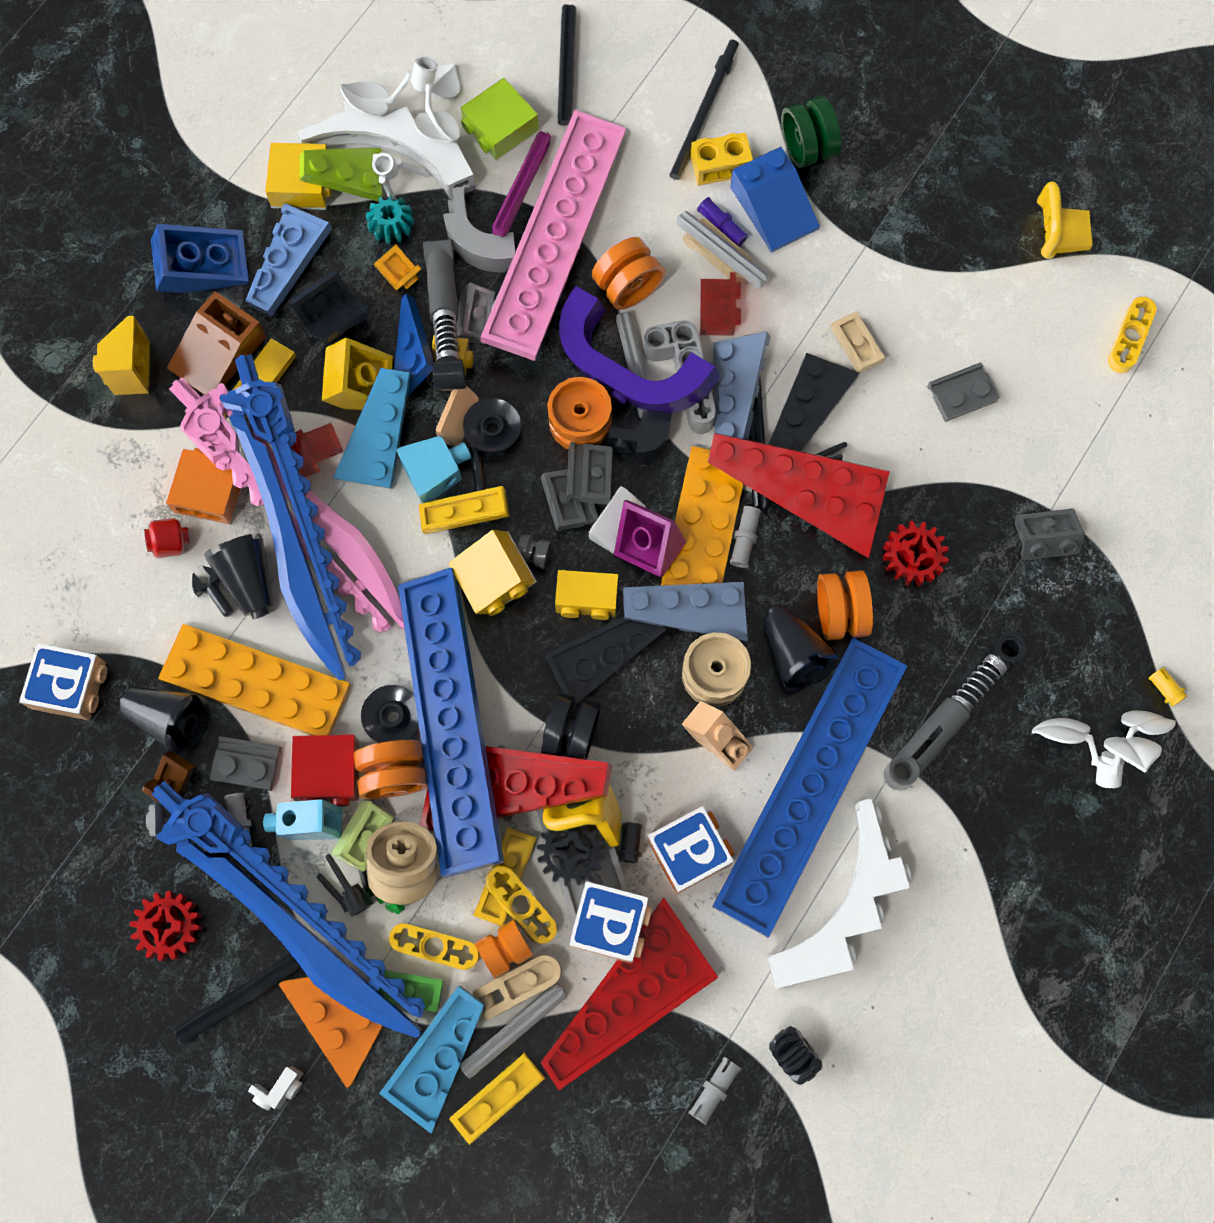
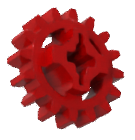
M910 521L907 529L900 524L896 529L897 533L890 532L888 536L889 541H886L883 549L888 552L883 555L882 559L883 561H890L886 568L887 572L893 570L897 572L894 577L895 580L900 579L902 576L905 578V585H909L912 580H915L917 586H921L924 578L927 582L931 583L935 579V575H941L944 570L942 566H945L949 560L943 556L948 552L949 547L941 546L945 539L944 536L936 537L934 535L937 528L933 527L928 531L926 530V522H922L918 528L915 526L914 521ZM907 537H913V539L909 541L903 540ZM917 545L916 551H917V556H918V558L916 559V561H915V563H914V558H915V556H914V551H912V550H913V549L915 548V546ZM931 565L928 569L918 571V568L922 566L928 567Z
M167 891L165 898H163L160 893L156 892L153 895V902L147 899L142 900L145 907L143 911L134 910L139 919L138 921L130 922V926L137 928V932L130 937L133 940H140L136 947L138 951L148 949L145 957L153 959L157 955L158 961L166 962L169 954L172 960H178V951L188 954L190 953L188 943H198L199 940L193 934L194 931L202 930L201 926L195 925V921L202 916L200 913H192L196 904L191 901L185 903L187 896L179 894L175 898L174 892ZM176 907L182 911L186 921H182L179 918ZM158 909V912L150 918L151 914ZM171 923L170 929L161 930L162 924ZM147 931L154 936L156 946L150 941ZM183 934L182 938L174 944V940Z

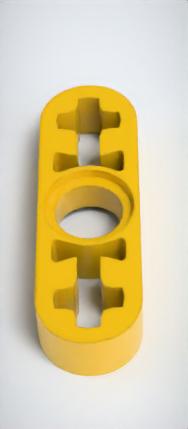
M1144 296L1138 297L1128 307L1108 357V365L1113 371L1126 373L1137 362L1157 311L1156 304L1152 299ZM1139 307L1144 308V316L1140 321H1137L1135 319L1139 314ZM1133 329L1137 331L1139 340L1132 341L1128 339L1125 335V330ZM1125 348L1129 349L1125 357L1126 362H1120L1121 353Z
M497 866L490 869L485 877V885L489 892L530 940L536 943L550 942L557 932L554 919L510 868ZM495 873L507 875L505 883L510 889H513L515 885L519 888L509 894L506 901L502 896L508 892L502 886L495 888L493 885L496 881ZM519 895L525 896L529 901V908L523 914L516 913L512 907L513 900ZM536 909L539 913L534 915V918L539 923L547 922L548 924L545 928L546 936L542 934L535 935L534 932L537 930V927L532 921L528 920L527 924L523 922L524 919L532 916Z
M406 923L396 925L389 934L391 947L403 954L460 970H470L479 961L480 954L476 946L467 940ZM407 929L409 930L408 935L410 937L419 939V933H424L425 935L419 944V953L414 952L417 947L415 944L405 943L404 947H400V941L396 939L397 934H403L404 930ZM431 938H439L443 942V950L437 956H430L426 952V943ZM449 941L455 942L452 949L463 951L465 946L469 947V953L473 955L472 961L466 960L465 965H461L460 958L450 955V961H445L444 958L449 952Z

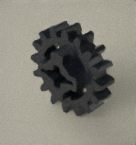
M590 824L563 831L551 830L550 835L542 832L541 837L546 842L545 844L537 845V850L544 852V855L537 858L538 863L547 864L543 869L544 875L553 872L552 882L556 883L562 878L564 879L565 887H569L571 880H575L578 887L581 886L582 877L592 881L591 871H601L602 869L597 860L605 859V854L598 852V849L605 846L604 841H596L595 839L599 835L598 829L590 832ZM568 832L567 837L560 843H553L560 834ZM580 833L590 841L592 848L583 846L579 840ZM570 845H575L576 851L581 852L580 854H575L573 860L567 859V854L562 852L563 850H568ZM550 856L561 860L563 871L555 867ZM582 861H590L583 870L575 872V867Z

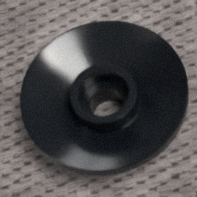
M498 398L483 399L472 405L465 414L463 431L467 441L477 450L486 453H498L510 448L517 441L521 432V419L517 410L507 401ZM492 426L498 428L497 432L490 433L487 430Z
M387 685L374 690L366 698L361 709V723L366 734L377 743L411 739L419 729L414 693L398 685ZM397 713V721L389 722V714Z

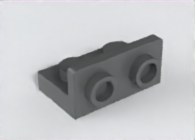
M1074 508L1016 515L1014 524L1023 544L1021 550L1022 560L1070 556L1080 553L1085 532Z

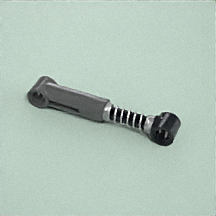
M452 240L423 242V250L427 270L430 319L434 324L436 362H433V374L436 392L466 389L463 360L459 358L458 336L456 334V321L458 320L459 313Z
M1007 633L999 637L991 646L987 657L983 660V665L978 666V671L972 673L973 677H969L967 683L962 684V689L957 690V695H953L952 698H946L887 764L883 776L889 787L894 790H904L917 780L970 719L969 713L971 709H974L973 704L979 703L978 699L984 697L983 693L989 691L990 685H995V679H1000L1005 672L1009 671L1024 657L1027 647L1021 636ZM1002 646L1010 647L1013 651V657L1006 656L1002 652ZM929 739L931 744L917 760L912 758L922 744ZM895 766L904 767L908 772V779L902 780L895 775Z

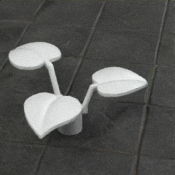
M428 56L417 57L413 72L407 71L405 79L390 97H388L387 91L382 86L374 82L359 81L351 84H341L340 86L343 97L351 107L365 115L380 116L386 114L387 104H392L408 82L411 81L416 90L426 92V113H420L415 117L414 126L416 131L422 137L439 143H455L459 139L460 132L456 120L446 111L438 110L432 112L431 94L443 100L454 99L459 95L460 83L455 64L438 66L436 61Z
M1135 710L1126 712L1121 718L1123 724L1130 726L1126 738H1107L1104 741V747L1109 751L1102 752L1100 757H1098L1093 736L1088 734L1090 727L1080 721L1068 718L1046 720L1032 729V734L1038 733L1048 739L1066 744L1087 741L1092 755L1091 764L1097 766L1096 783L1105 788H1118L1122 784L1125 761L1146 772L1161 754V746L1145 738L1133 737L1134 733L1141 731L1148 735L1164 734L1172 730L1176 722L1148 711Z

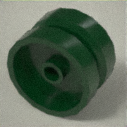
M819 96L810 99L805 103V107L797 103L782 110L781 124L784 141L790 157L797 167L804 168L815 164L817 158L825 161L840 154V128L833 107L826 97Z

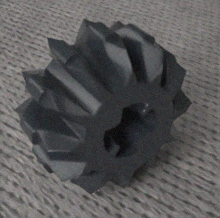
M789 1026L785 1030L782 1029L770 1041L769 1049L772 1052V1056L796 1084L803 1085L807 1081H811L822 1069V1061L819 1055L795 1027Z

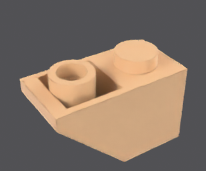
M702 701L699 702L682 723L699 744L734 771L754 748L723 711Z

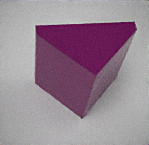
M624 500L614 555L659 577L664 576L685 545L686 540L675 521L634 502Z

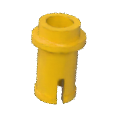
M1162 667L1149 677V680L1154 683L1166 698L1164 701L1166 704L1170 703L1174 707L1188 697L1184 692L1186 688H1181L1165 667Z

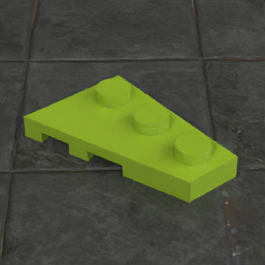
M381 148L303 150L299 155V180L378 201L379 196L382 197V184L379 182L380 176L372 168L373 155L381 153Z

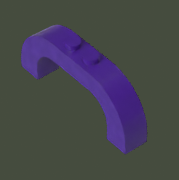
M576 286L564 304L559 322L560 339L564 351L584 376L604 386L605 389L611 392L610 396L623 405L627 401L641 410L646 409L667 413L679 412L701 401L721 377L714 365L691 352L681 368L671 377L660 381L643 379L593 349L591 342L593 330L606 311L598 298Z

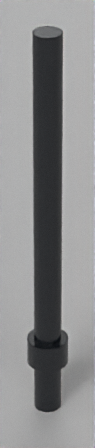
M729 40L723 55H720L716 62L714 76L669 174L674 180L680 179L691 154L692 142L697 140L725 75L731 71L734 64L733 57L739 46L736 40Z

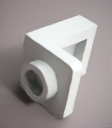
M289 1066L285 1068L270 1092L259 1084L252 1085L248 1091L255 1096L253 1102L263 1109L269 1111L271 1107L274 1109L281 1108L286 1099L292 1100L301 1088L302 1083L299 1079L303 1073L295 1067Z

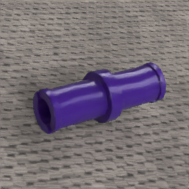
M710 197L705 198L699 204L697 211L738 247L747 240L748 234L732 221V216L728 212L724 213Z

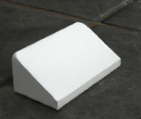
M622 486L619 487L589 531L590 540L613 554L623 501L629 500L646 508L642 502Z

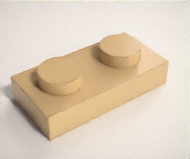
M857 311L831 324L830 329L857 372L862 373L883 363L885 357Z

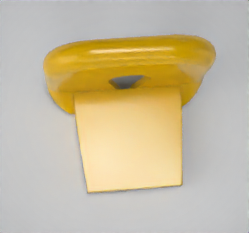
M1048 182L1037 199V203L1043 209L1044 229L1046 231V242L1041 249L1042 256L1046 259H1051L1057 253L1090 250L1092 247L1089 211L1062 208L1058 184Z
M610 784L607 797L593 799L574 809H569L567 804L543 810V824L549 830L563 831L588 824L596 825L610 847L619 845L622 812Z

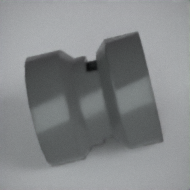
M522 534L517 548L526 563H532L536 568L544 570L550 555L552 541L545 539L538 541L534 540L530 535Z

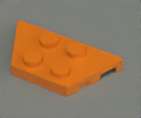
M309 977L279 983L284 994L346 1088L352 1086L362 1064L366 1061L376 1038L379 1037L384 1026L374 1023L346 1008L314 985Z

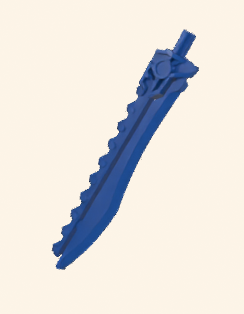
M251 354L246 356L240 355L239 358L235 359L242 386L229 391L227 394L220 395L219 399L227 410L232 411L229 419L241 442L266 509L276 554L280 590L288 609L310 647L338 680L344 681L347 675L329 625H334L345 660L349 666H354L360 661L361 651L348 642L351 636H353L354 627L341 618V615L346 612L347 603L334 594L336 588H339L340 579L327 570V566L332 563L333 554L320 546L322 539H325V530L313 522V518L318 514V506L305 496L311 489V482L298 472L303 467L304 458L291 448L296 443L297 434L294 433L295 428L281 384L264 382L259 379L253 356ZM245 416H248L255 434L272 446L329 610L327 613L323 609L268 447L255 440Z
M163 781L161 785H157L154 788L152 795L172 814L168 822L163 826L162 832L156 835L157 839L168 845L176 844L177 852L180 855L189 859L249 908L282 942L314 985L346 1008L374 1023L415 1038L422 1034L421 1028L381 994L379 989L382 988L411 1015H415L417 1018L423 1015L424 1008H426L423 999L406 997L404 995L406 986L403 979L386 978L384 976L386 967L383 960L367 959L365 957L367 949L363 941L347 940L345 938L347 929L343 922L327 921L326 913L328 911L325 904L308 902L307 895L309 893L305 885L289 884L287 881L290 875L287 867L270 865L268 862L271 856L267 848L251 847L249 844L252 838L249 830H243L244 826L212 795L205 793L191 800L184 799L166 781ZM190 840L196 842L209 853H229L371 979L369 981L364 979L229 858H212L196 844L191 843Z

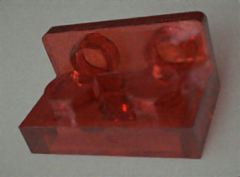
M730 272L729 279H701L700 335L734 336L735 325L741 324V308H736V299L740 300L741 282H736V272Z

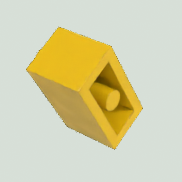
M558 570L555 599L556 613H561V616L567 618H577L579 614L591 615V618L596 620H608L609 617H615L618 574Z

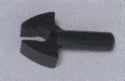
M203 566L206 573L210 576V585L201 583L197 575L193 573L192 588L194 594L197 597H200L203 593L208 594L224 617L231 616L234 613V609L220 591L219 583L221 581L212 568Z

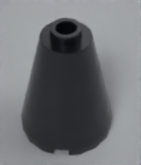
M257 533L255 539H253L251 534L231 539L218 545L220 551L213 554L211 549L204 553L206 561L244 616L251 615L252 620L270 614L268 609L273 606L264 539L261 533Z
M778 605L766 613L764 626L782 683L786 690L791 692L805 689L803 683L811 680L813 684H816L836 668L837 662L835 659H839L836 652L789 607Z
M132 687L122 694L119 701L120 712L123 716L170 752L180 755L181 751H191L200 741L207 726L202 722L204 714L209 716L208 702L199 695Z

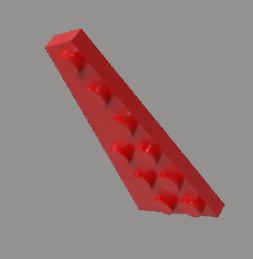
M714 433L708 458L709 464L869 558L890 473L889 470Z
M485 746L497 818L607 797L613 767L610 763ZM427 788L420 826L428 831H434Z
M665 898L661 900L650 915L648 926L643 925L640 929L639 938L644 939L640 958L633 957L632 963L617 960L566 1030L541 1061L542 1066L558 1091L719 978Z

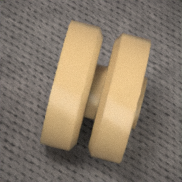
M713 632L700 636L691 643L684 657L682 681L685 690L695 701H702L712 707L731 704L741 696L750 676L751 660L748 651L738 639L727 633ZM716 667L721 669L720 672H714L713 670Z
M404 821L389 823L373 833L367 843L366 861L369 888L376 897L387 903L404 905L415 903L430 893L435 886L437 878V846L432 834L426 828L416 823Z

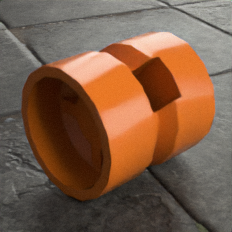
M514 920L498 928V936L494 937L490 934L474 943L494 979L510 970L511 962L519 965L534 956Z

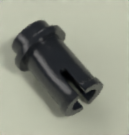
M631 822L622 823L621 849L617 851V855L620 856L619 861L638 863V858L642 857V853L639 852L642 825Z

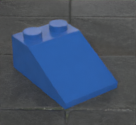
M781 146L732 170L730 188L771 253L819 229V223L797 171Z
M157 224L151 238L156 291L188 293L243 285L249 282L242 230Z

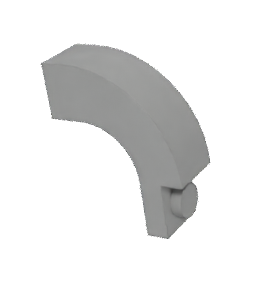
M452 188L453 199L448 200L449 213L443 215L447 235L452 240L453 249L464 261L476 268L490 272H506L516 253L513 232L507 233L505 237H500L499 235L495 236L494 234L477 230L467 218L464 188Z

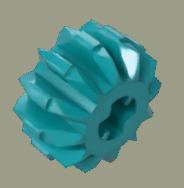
M391 194L388 200H384L379 196V204L370 203V211L366 212L368 230L371 234L375 235L378 242L385 238L386 243L389 245L392 239H396L401 243V235L410 236V228L414 227L412 209L409 205L405 204L402 197L395 201Z

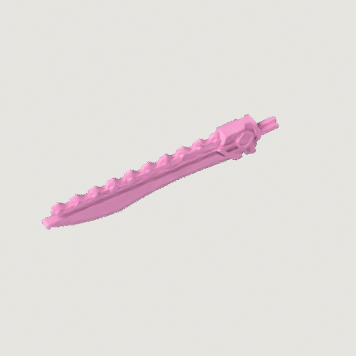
M183 378L178 381L175 380L169 390L187 407L185 410L186 414L181 422L183 433L216 464V468L223 471L232 469L233 485L240 489L249 487L251 504L258 507L264 505L251 467L239 453L240 440L238 435L226 420L227 415L230 417L232 411L227 410L219 399L220 395L228 393L225 385L220 383L217 388L200 396ZM245 416L255 440L268 447L284 496L290 501L273 450L266 441L260 439L255 434L250 421ZM308 491L305 495L306 498L318 506V514L313 518V522L325 530V539L323 540L358 579L353 583L332 559V563L327 566V570L340 579L339 588L337 587L338 594L345 597L347 595H354L355 611L363 615L371 613L373 630L380 633L389 630L391 626L362 593L367 589L395 622L404 629L400 599L384 565L371 545L356 527L334 512L315 494ZM290 511L306 559L311 561L297 518Z

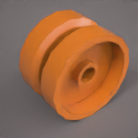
M630 237L617 243L602 255L592 270V278L602 290L606 291L607 298L616 309L625 310L637 305L651 295L663 281L666 270L657 258L651 256V250L640 237Z
M586 377L569 378L555 387L550 394L547 406L550 432L556 442L565 449H569L570 442H575L576 445H583L584 443L601 445L609 436L610 426H612L611 397L605 387L597 381Z
M862 570L846 572L842 581L836 573L820 574L817 582V602L824 638L827 641L843 639L847 629L854 638L870 636L873 627V608L870 586L865 572Z
M388 741L363 747L353 753L355 769L365 773L357 781L359 797L362 799L399 797L422 791L428 787L425 769L417 767L424 760L420 741Z

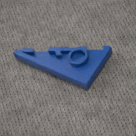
M405 294L401 298L394 370L411 374L409 395L433 371L434 361L415 298Z

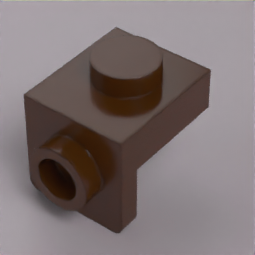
M168 751L163 754L154 778L143 785L142 791L154 801L160 803L152 793L157 785H161L163 781H166L182 796L195 766L179 755Z

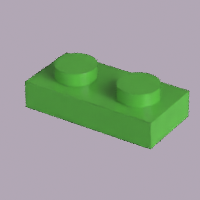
M385 970L384 976L386 978L403 979L406 986L404 989L406 997L422 998L426 1006L424 1011L438 1013L444 980ZM382 988L379 989V992L395 1006H401Z

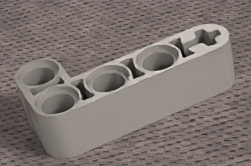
M678 321L649 327L644 333L643 353L648 360L663 361L674 359L677 372L691 352L704 359L698 332L692 322ZM686 336L690 340L681 341L678 339V337ZM653 341H658L662 343V345L655 347L649 343ZM712 391L697 404L685 409L689 427L695 433L705 434L713 428L716 408ZM701 406L703 418L706 419H702L701 416L698 415V408Z

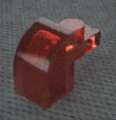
M332 423L303 433L302 429L294 432L297 434V440L291 448L304 458L303 467L298 471L303 477L320 472L317 462L343 452Z

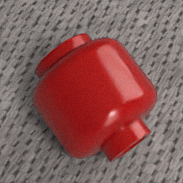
M176 518L153 520L149 523L148 529H144L147 553L152 552L153 556L158 559L180 556L184 552V545L190 544L188 528L181 527L180 521Z

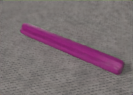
M543 131L537 133L492 225V233L495 236L505 237L550 146L551 135L549 133H544Z

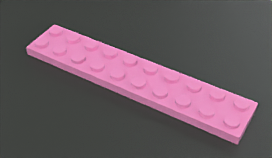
M574 110L486 322L480 342L533 361L536 360L624 139L625 127Z

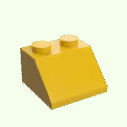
M127 316L97 344V355L93 356L94 371L100 375L104 384L109 387L114 395L149 394L151 341L134 316Z
M344 338L326 347L322 401L343 409L363 410L380 368L392 370L393 356L349 338Z

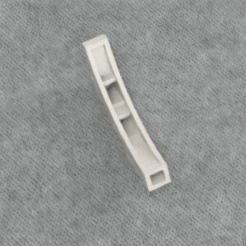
M345 100L343 103L346 111L340 114H333L328 119L316 124L307 125L297 131L300 143L326 144L327 149L344 146H366L381 148L406 157L427 170L441 184L450 199H453L452 188L463 187L464 194L476 189L474 174L457 142L439 143L422 137L415 129L414 119L407 106L399 110H392L382 117L381 115L369 116L358 112Z
M872 799L859 801L855 805L859 828L858 858L854 877L844 900L830 920L812 937L794 948L768 957L775 989L854 970L852 963H856L855 952L852 944H847L845 938L882 929L881 922H884L883 911L879 903L875 904L874 898L902 892L910 888L908 882H912V876L908 864H903L901 857L890 860L888 858V854H891L890 844L887 836H882L879 827V824H882L881 812L877 805L873 806Z

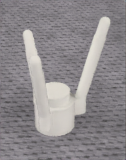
M388 153L373 155L372 168L380 176L379 182L383 185L388 197L391 194L395 201L396 197L388 182L398 175L400 168L421 176H430L429 172L403 162L400 158L394 159Z

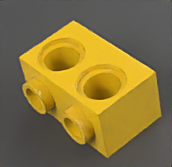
M746 132L739 134L729 133L725 136L711 139L701 138L698 141L692 142L690 158L697 186L731 180L733 169L753 160Z

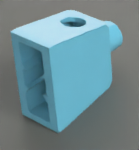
M442 436L396 449L399 460L421 503L433 501L460 482L462 478L457 465L471 459V455L464 442L448 449Z
M325 800L279 803L277 805V813H267L264 815L263 827L265 832H276L277 836L290 840L340 839L342 835L343 808Z

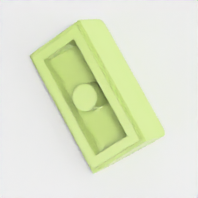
M362 801L331 855L364 872L367 867L366 847L369 838L377 829L392 823L394 816L371 801Z

